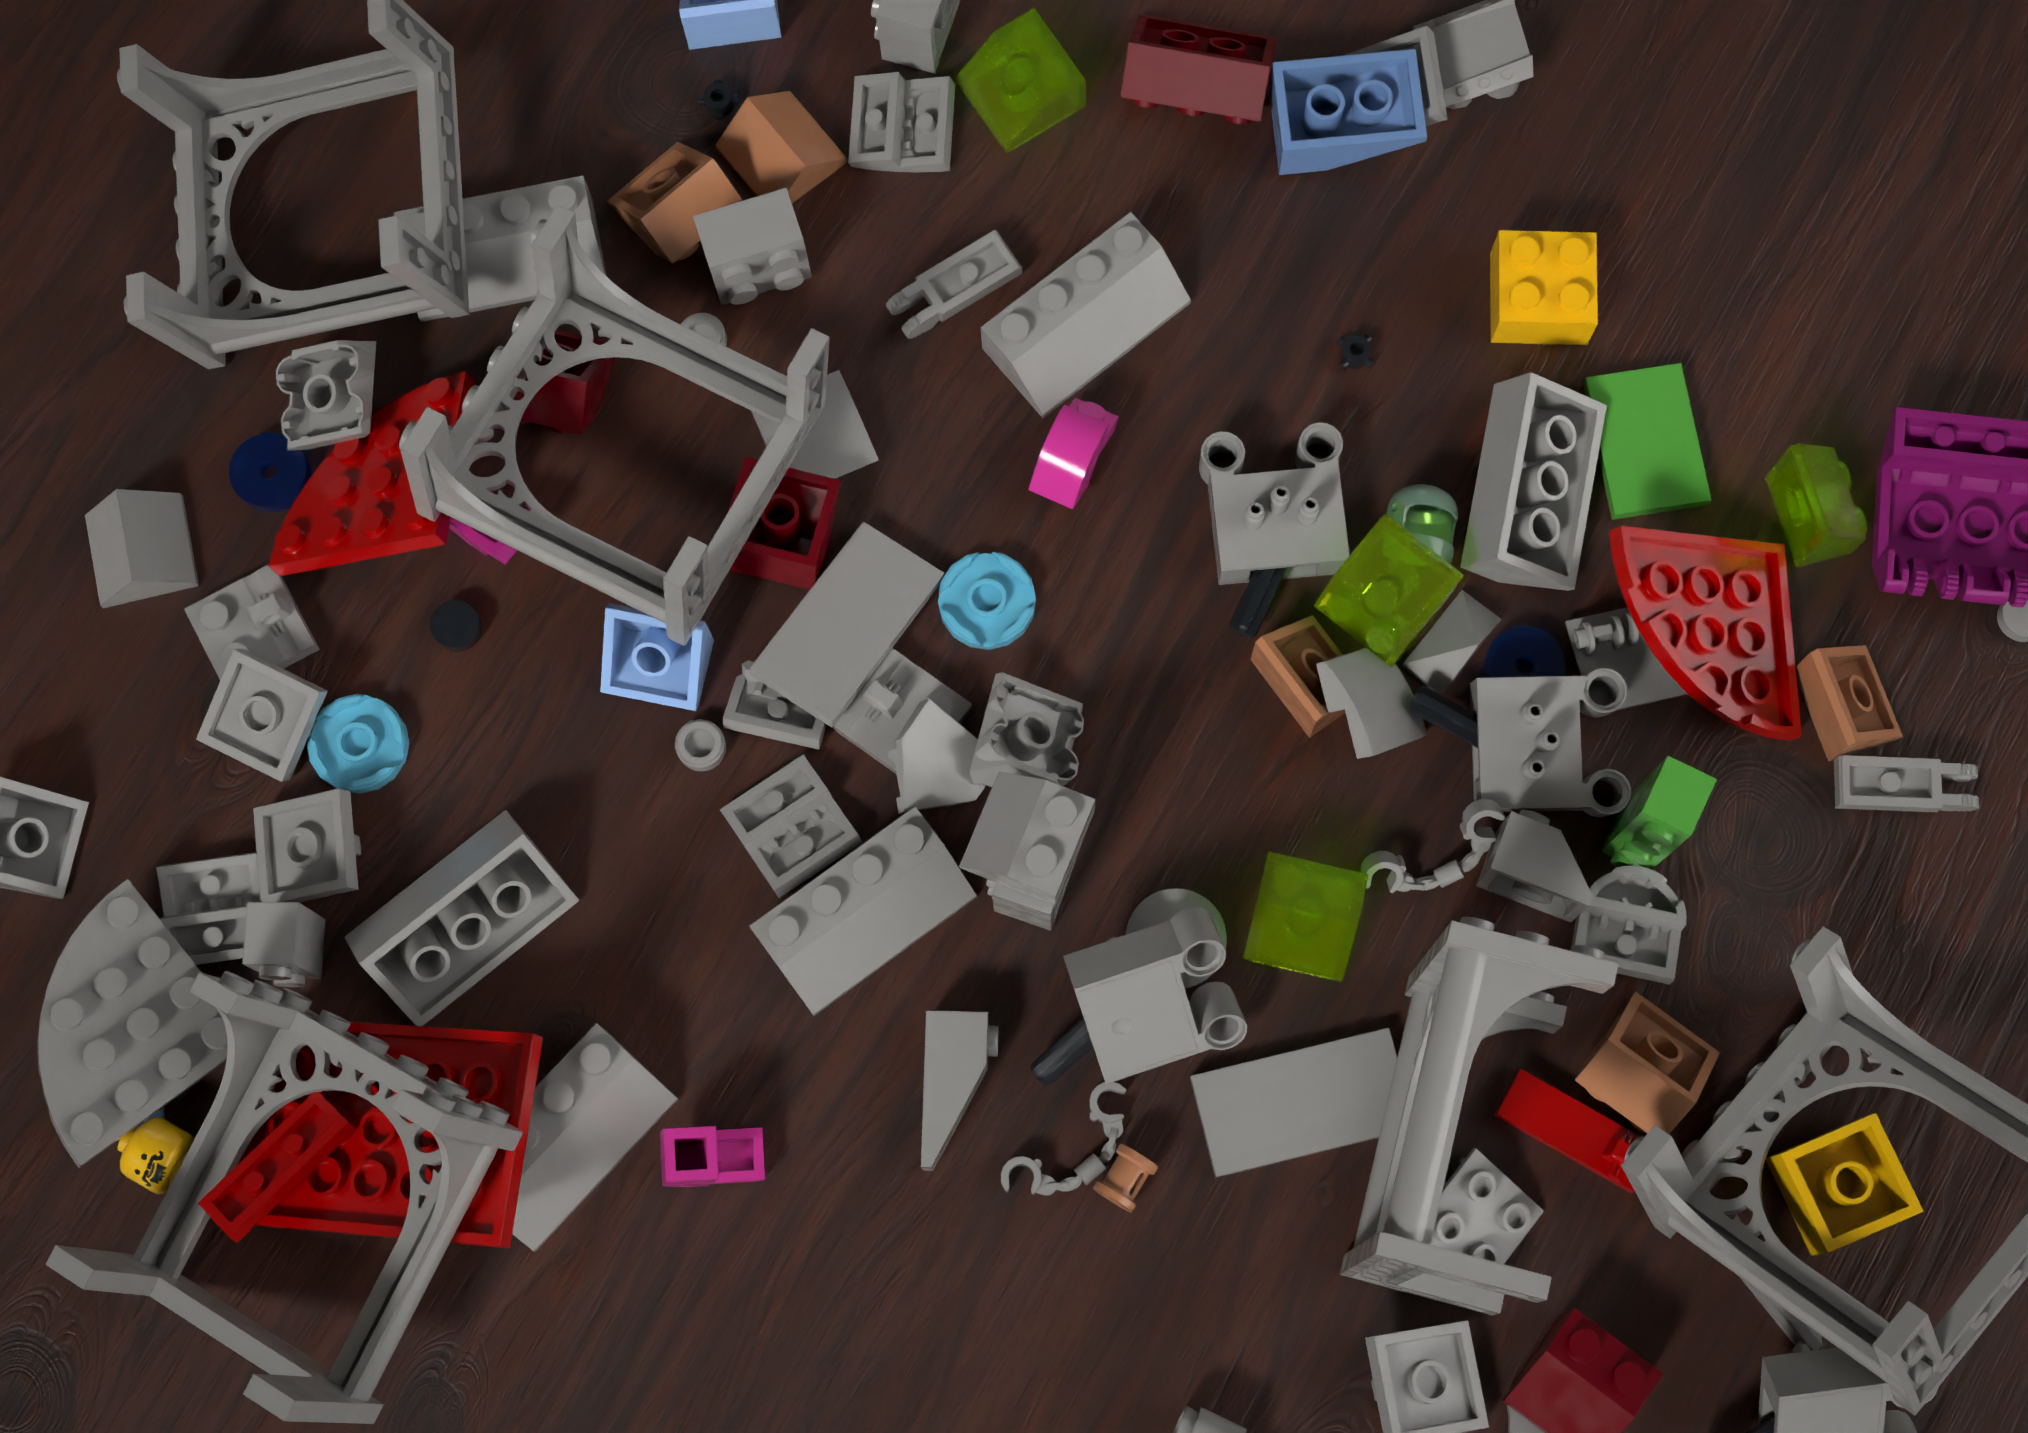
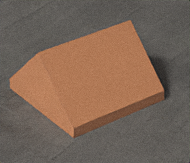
M790 91L747 97L715 145L716 150L756 197L787 187L791 203L848 163L847 157Z
M1313 615L1265 634L1255 642L1251 656L1252 663L1309 738L1345 713V710L1328 713L1316 663L1343 654Z
M1866 645L1818 648L1810 652L1796 666L1797 684L1828 762L1833 761L1837 756L1852 755L1903 737Z

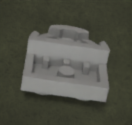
M1641 866L1617 867L1612 872L1599 878L1590 887L1593 898L1590 906L1575 920L1572 945H1583L1603 951L1605 953L1604 960L1619 963L1617 974L1670 985L1675 979L1681 931L1685 928L1687 922L1683 900H1678L1673 890L1666 884L1667 879L1660 873Z

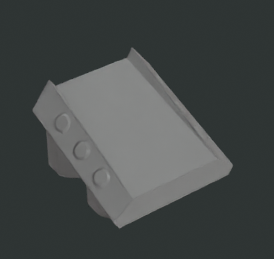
M1485 0L1413 26V30L1428 26L1434 32L1443 86V97L1447 108L1457 109L1466 107L1472 101V98L1486 93L1496 99L1510 97L1517 91L1520 81L1533 77V55L1529 52L1515 6V0Z
M335 340L292 350V355L284 358L278 364L276 369L277 386L284 393L290 394L289 406L281 417L282 433L288 439V451L322 447L364 438L370 434L376 341Z
M1003 672L995 674L969 771L973 785L984 784L993 787L998 772L1045 779L1065 786L1078 774L1079 761L1072 748L1075 738L1083 732L1084 718L1081 714L1083 703Z

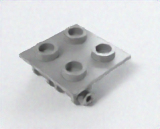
M1628 608L1565 622L1580 676H1586L1596 669L1608 668L1618 672L1625 680L1627 686L1626 700L1617 710L1688 694L1667 673L1653 655L1640 634ZM1592 681L1588 690L1590 698L1597 705L1607 706L1611 699L1610 689L1601 681Z
M1473 1148L1466 1158L1462 1157L1459 1160L1461 1165L1448 1182H1444L1430 1245L1504 1264L1544 1210L1480 1151Z

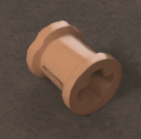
M1120 1144L1116 1150L1118 1154L1116 1160L1102 1182L1096 1181L1093 1190L1120 1208L1132 1213L1136 1207L1133 1202L1149 1174L1154 1175L1158 1166L1135 1150Z

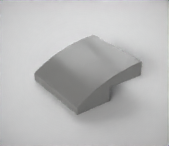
M899 72L855 76L848 160L850 166L891 172L950 171L955 83L950 76L905 80Z
M839 370L827 374L825 406L789 468L835 479L879 460ZM751 411L767 447L780 424Z
M1380 644L1316 663L1328 713L1345 710L1357 759L1375 756L1428 736L1423 718L1415 715L1409 709L1414 696L1408 683L1392 658Z
M801 755L720 809L778 898H781L863 843L804 755Z
M257 852L156 867L164 917L160 918V920L195 965L243 958L247 902H260Z

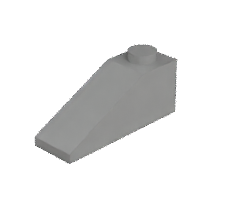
M926 1011L921 1168L923 1171H934L988 1070V1056L998 1057L999 1026L989 1025L988 1012Z

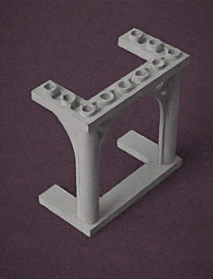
M367 0L369 34L386 49L273 76L225 79L191 75L169 69L138 44L119 48L120 69L117 72V81L121 93L175 131L176 151L173 153V165L177 176V195L174 198V207L178 216L179 239L176 241V253L180 264V283L177 287V292L145 272L126 275L127 295L124 298V310L127 315V322L205 368L214 369L226 366L225 353L425 310L438 308L451 318L470 315L453 46L403 0ZM417 90L425 236L397 215L379 219L381 267L389 273L304 291L278 289L257 280L243 265L233 245L230 231V206L238 177L246 162L259 145L275 131L299 118ZM254 126L252 133L248 137H245V135L237 129L238 127H243L245 130L248 131L251 127ZM228 137L235 143V154L229 160H218L217 140ZM218 172H222V181L220 184ZM225 257V269L222 271V258ZM240 279L241 288L239 294L232 303L224 306L223 288L230 281ZM260 293L261 303H251L253 295Z
M557 205L548 220L541 219L537 223L530 238V246L533 249L534 256L533 270L536 272L538 285L537 297L530 308L523 307L517 314L512 326L513 334L505 347L498 346L491 355L487 366L488 374L480 386L474 385L468 391L462 404L463 413L454 426L448 425L445 415L427 407L418 422L411 421L401 435L399 448L417 514L433 522L437 520L442 512L665 623L667 638L685 646L825 406L830 337L811 328L787 368V376L662 316L620 289L595 266L579 245L575 213ZM570 324L579 330L582 342L575 351L563 350L557 344L554 336L555 331L560 325ZM592 328L599 330L598 337H607L610 340L602 345L593 343ZM546 347L553 358L545 366L537 365L536 361L541 362L543 350ZM620 357L643 360L661 366L780 424L709 546L688 536L667 573L558 519L534 498L522 479L516 460V436L522 415L534 395L553 377L568 368L601 358ZM517 391L524 394L521 400H513ZM493 429H501L505 433L498 443L487 442L494 436ZM484 456H498L505 461L503 470L490 477H478L469 471L471 464ZM506 484L513 486L515 491L512 498L506 497L500 488ZM499 489L497 495L494 494V493H492V492H490V491H496V490Z
M1461 917L1460 922L1452 920L1408 977L1405 995L1411 997L1397 1062L1354 1247L1344 1254L1339 1275L1493 1316L1501 1313L1504 1295L1535 1303L1547 1300L1552 1277L1430 1245L1473 1057L1481 1040L1497 1033L1519 1029H1537L1554 1034L1563 1027L1567 1006L1555 1004V997L1541 991L1570 985L1604 994L1615 984L1619 963L1604 960L1605 953L1596 948L1572 945L1569 951L1548 945L1549 938L1538 933L1516 931L1515 936L1493 931L1494 924L1489 921L1475 917Z
M1823 926L1812 940L1807 939L1799 945L1790 965L1807 1013L1797 1025L1792 1024L1785 1029L1778 1040L1777 1049L1765 1063H1758L1750 1071L1745 1081V1087L1733 1101L1725 1102L1717 1110L1710 1129L1700 1140L1692 1141L1685 1148L1682 1155L1672 1136L1654 1125L1645 1137L1637 1138L1630 1145L1621 1167L1657 1230L1670 1239L1676 1232L1687 1238L1887 1382L1896 1402L1916 1416L2028 1277V1213L1934 1329L1928 1314L1910 1301H1907L1889 1323L1798 1259L1778 1239L1767 1220L1762 1202L1761 1180L1766 1156L1775 1137L1783 1126L1810 1103L1841 1090L1874 1086L1900 1089L1921 1096L2028 1163V1104L1939 1050L1894 1017L1853 976L1841 937ZM1832 1046H1840L1849 1054V1066L1839 1076H1831L1822 1067V1057ZM1862 1052L1870 1055L1867 1057L1869 1063L1878 1064L1880 1067L1872 1072H1864L1862 1070ZM1812 1070L1816 1077L1813 1084L1808 1088L1798 1087L1801 1083H1804L1806 1076ZM1775 1113L1779 1114V1118L1776 1121L1769 1122ZM1745 1149L1751 1150L1752 1156L1744 1165L1734 1163L1742 1157ZM1725 1177H1738L1748 1182V1187L1744 1194L1734 1199L1722 1200L1715 1198L1710 1193L1719 1180ZM1746 1209L1753 1212V1217L1748 1225H1744L1738 1215L1735 1216L1734 1220L1726 1216L1739 1214ZM1762 1234L1765 1241L1763 1242L1757 1236Z
M224 971L221 978L199 972L189 992L213 1005L219 1011L224 1021L228 1046L225 1071L211 1109L135 1254L55 1245L45 1265L83 1290L150 1296L269 1374H253L243 1395L283 1421L374 1424L384 1405L372 1397L382 1374L497 1150L500 1148L514 1151L523 1132L506 1122L510 1114L503 1109L485 1101H480L477 1104L466 1098L469 1091L453 1081L440 1077L438 1083L425 1076L429 1070L426 1065L405 1055H400L398 1060L386 1054L389 1048L387 1043L364 1032H361L359 1037L347 1031L351 1024L350 1022L326 1010H322L320 1015L309 1009L312 1001L287 988L280 991L259 980H254L251 983L228 971ZM305 1045H308L313 1050L316 1062L315 1071L307 1081L301 1079L296 1069L297 1054ZM331 1062L335 1066L342 1068L341 1074L336 1078L332 1077L329 1073ZM284 1079L287 1083L284 1090L278 1093L275 1092V1086ZM377 1081L379 1083V1091L373 1095L371 1087ZM338 1090L350 1092L368 1100L380 1109L393 1124L401 1138L408 1159L410 1198L400 1236L330 1370L181 1275V1272L210 1218L198 1202L238 1165L245 1149L259 1128L276 1111L295 1099L313 1092ZM425 1130L431 1132L439 1146L438 1150L426 1153L421 1149L419 1140ZM442 1164L440 1170L433 1169L432 1180L429 1183L425 1177L427 1166Z

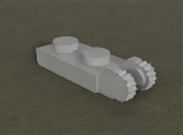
M993 230L915 277L916 281L888 299L889 301L886 302L885 306L892 315L896 316L915 306L925 297L930 306L908 319L902 326V331L908 339L916 338L933 328L939 320L941 322L947 320L1021 275L1022 266L998 231Z
M1837 756L1834 759L1835 808L1938 812L1939 810L1965 812L1976 810L1979 808V797L1970 794H1942V780L1967 782L1977 779L1978 766L1961 763H1941V759Z

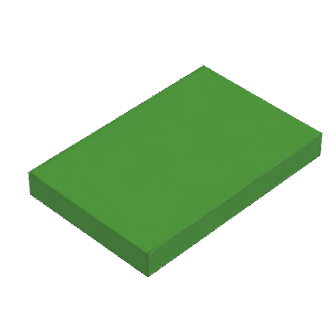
M1677 363L1585 378L1583 382L1585 396L1607 405L1598 458L1611 519L1615 520L1708 505L1712 499L1682 364Z

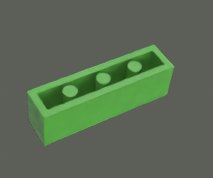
M1667 756L1631 793L1630 801L1619 812L1601 852L1611 856V863L1616 867L1641 866L1652 870L1692 835L1717 779Z

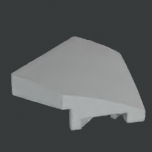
M748 660L742 663V674L735 679L723 716V728L819 750L827 724L751 676L750 667L754 662Z
M931 699L919 702L895 740L897 748L887 751L888 759L894 762L901 796L896 798L899 814L907 813L915 806L918 810L945 806L952 807L971 802L978 798L986 786L984 784L973 785L969 772L978 739Z

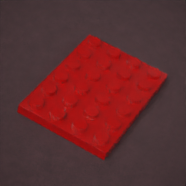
M350 1022L348 1032L359 1037L361 1032H364L384 1041L389 1045L386 1054L397 1060L400 1055H405L426 1065L429 1068L425 1075L426 1077L437 1083L440 1077L461 1085L469 1091L466 1098L477 1104L480 1101H485L503 1109L510 1114L506 1122L523 1132L514 1151L500 1148L497 1150L450 1242L454 1244L510 1249L543 1037L534 1033ZM308 1045L300 1049L296 1059V1069L303 1081H307L312 1077L316 1066L314 1052ZM331 1062L329 1073L332 1077L336 1078L341 1074L342 1068L335 1066ZM284 1079L275 1086V1092L278 1093L284 1090L287 1084ZM377 1081L371 1087L373 1095L379 1091V1083ZM321 1091L320 1093L355 1130L280 1203L258 1221L255 1226L399 1238L406 1219L410 1198L408 1159L399 1134L386 1115L368 1100L345 1091ZM311 1094L291 1101L270 1116L251 1139L239 1163ZM425 1130L419 1140L421 1149L426 1153L438 1150L439 1146L431 1132ZM442 1164L427 1166L425 1177L429 1183L432 1180L433 1169L440 1170Z

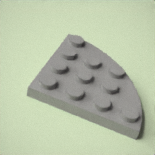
M128 879L106 895L85 917L70 937L48 983L40 1014L37 1048L38 1070L41 1076L43 1093L54 1128L63 1146L78 1168L88 1163L227 1060V1033L219 1011L210 1003L189 992L199 972H202Z

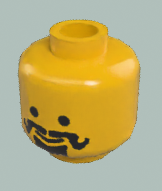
M154 1117L148 1119L120 1139L117 1147L118 1151L122 1153L120 1171L127 1178L155 1194L166 1193L195 1138L164 1118Z

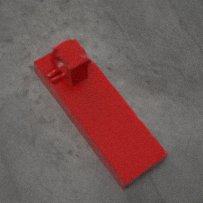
M1523 1069L1518 1070L1494 1116L1627 1192L1634 1193L1635 1191L1621 1164L1625 1161V1154L1630 1145L1640 1136Z
M313 1092L211 1189L198 1204L229 1238L238 1243L258 1221L264 1218L332 1153L355 1128L320 1092Z

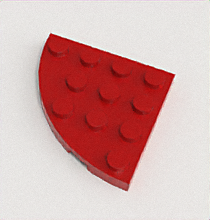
M464 371L443 378H436L430 383L399 397L371 416L370 434L366 437L336 443L334 450L323 460L295 499L280 531L275 537V544L268 567L277 575L284 576L446 545L451 517L441 512L437 520L433 522L417 514L399 448V441L406 426L413 420L418 422L427 407L445 415L447 424L454 426L463 413L462 404L470 388L476 385V381L469 373Z
M1619 526L1610 530L1609 537L1613 563L1627 608L1646 644L1667 673L1698 703L1728 723L1767 738L1791 741L1802 737L1785 545L1629 526Z

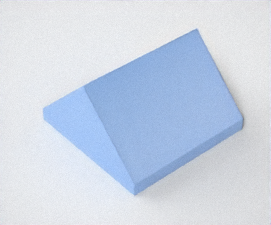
M680 0L679 12L689 50L782 38L777 0Z
M608 603L605 607L600 692L696 711L699 706L714 643L706 622L699 621L687 644L683 646L667 638L665 623L635 608Z

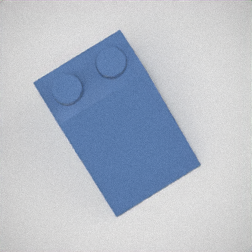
M1416 49L1272 62L1269 95L1279 175L1327 171L1426 142L1427 131Z

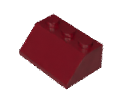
M1139 14L1128 42L1120 97L1131 99L1134 105L1145 108H1154L1159 104L1177 107L1180 113L1190 116H1201L1207 112L1224 115L1225 120L1236 124H1248L1251 120L1261 122L1277 37Z

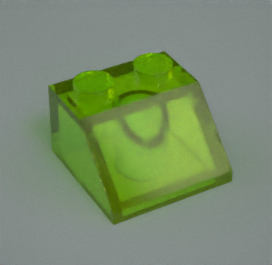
M1035 8L994 31L956 76V82L1006 153L1011 152L1086 106V80Z
M1801 443L1789 446L1765 479L1796 568L1853 553L1866 539L1867 524L1863 511L1860 507L1854 506L1849 492L1851 478L1846 464L1838 460L1834 447Z
M1384 514L1338 569L1314 604V607L1390 667H1393L1417 642L1464 575Z
M1268 851L1263 864L1243 959L1342 982L1359 923L1369 874Z

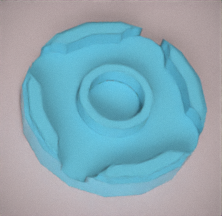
M978 552L966 555L949 568L940 583L938 605L942 622L954 638L969 647L991 650L1008 646L1024 634L1033 620L1036 596L1032 578L1019 562L1003 553L979 554Z
M362 694L338 698L324 707L315 720L317 722L314 724L312 733L310 732L307 740L310 763L320 778L337 789L340 788L357 794L379 790L395 779L406 763L410 744L407 727L397 711L378 698Z

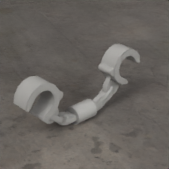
M1480 799L1469 804L1463 812V822L1460 824V829L1464 839H1471L1472 851L1459 862L1455 859L1433 870L1434 874L1432 876L1413 878L1411 874L1405 872L1407 868L1401 855L1396 856L1388 851L1371 853L1361 864V874L1366 888H1370L1373 874L1383 868L1392 870L1387 878L1390 893H1394L1396 890L1402 892L1409 890H1431L1439 885L1443 888L1465 877L1464 873L1473 869L1478 864L1483 853L1490 849L1491 843L1496 841L1491 827H1478L1475 823L1485 816L1505 820L1501 807L1490 799Z
M1103 1082L1092 1091L1089 1100L1090 1120L1093 1122L1098 1120L1103 1123L1104 1134L1109 1138V1141L1102 1148L1100 1157L1093 1153L1074 1169L1077 1174L1076 1177H1069L1060 1183H1056L1052 1177L1041 1174L1042 1162L1039 1159L1033 1161L1031 1158L1024 1156L1014 1157L1004 1165L1001 1172V1184L1007 1193L1009 1192V1175L1012 1169L1017 1166H1026L1032 1170L1034 1174L1031 1188L1032 1195L1038 1193L1049 1196L1055 1190L1068 1192L1077 1189L1082 1184V1181L1086 1186L1106 1170L1103 1164L1109 1162L1116 1150L1115 1140L1123 1133L1122 1120L1124 1115L1104 1114L1098 1107V1098L1107 1091L1125 1094L1126 1089L1119 1083L1112 1082L1106 1084Z

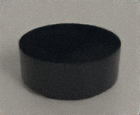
M451 600L441 604L434 611L430 621L433 637L443 648L449 651L461 652L470 649L478 642L482 634L483 625L479 614L470 604L461 600Z

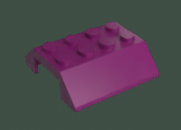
M1896 407L1893 410L1876 475L1872 569L1880 592L1904 594L1907 588L1910 595L1923 596L1928 579H1933L1941 599L1953 600L1957 594L1960 601L2002 606L2008 601L2011 607L2020 608L2026 605L2028 600V421Z

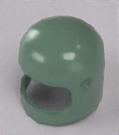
M1425 484L1409 485L1395 492L1389 501L1386 512L1381 550L1383 555L1395 562L1413 566L1434 567L1451 563L1454 554L1453 537L1458 519V508L1454 499L1446 491Z

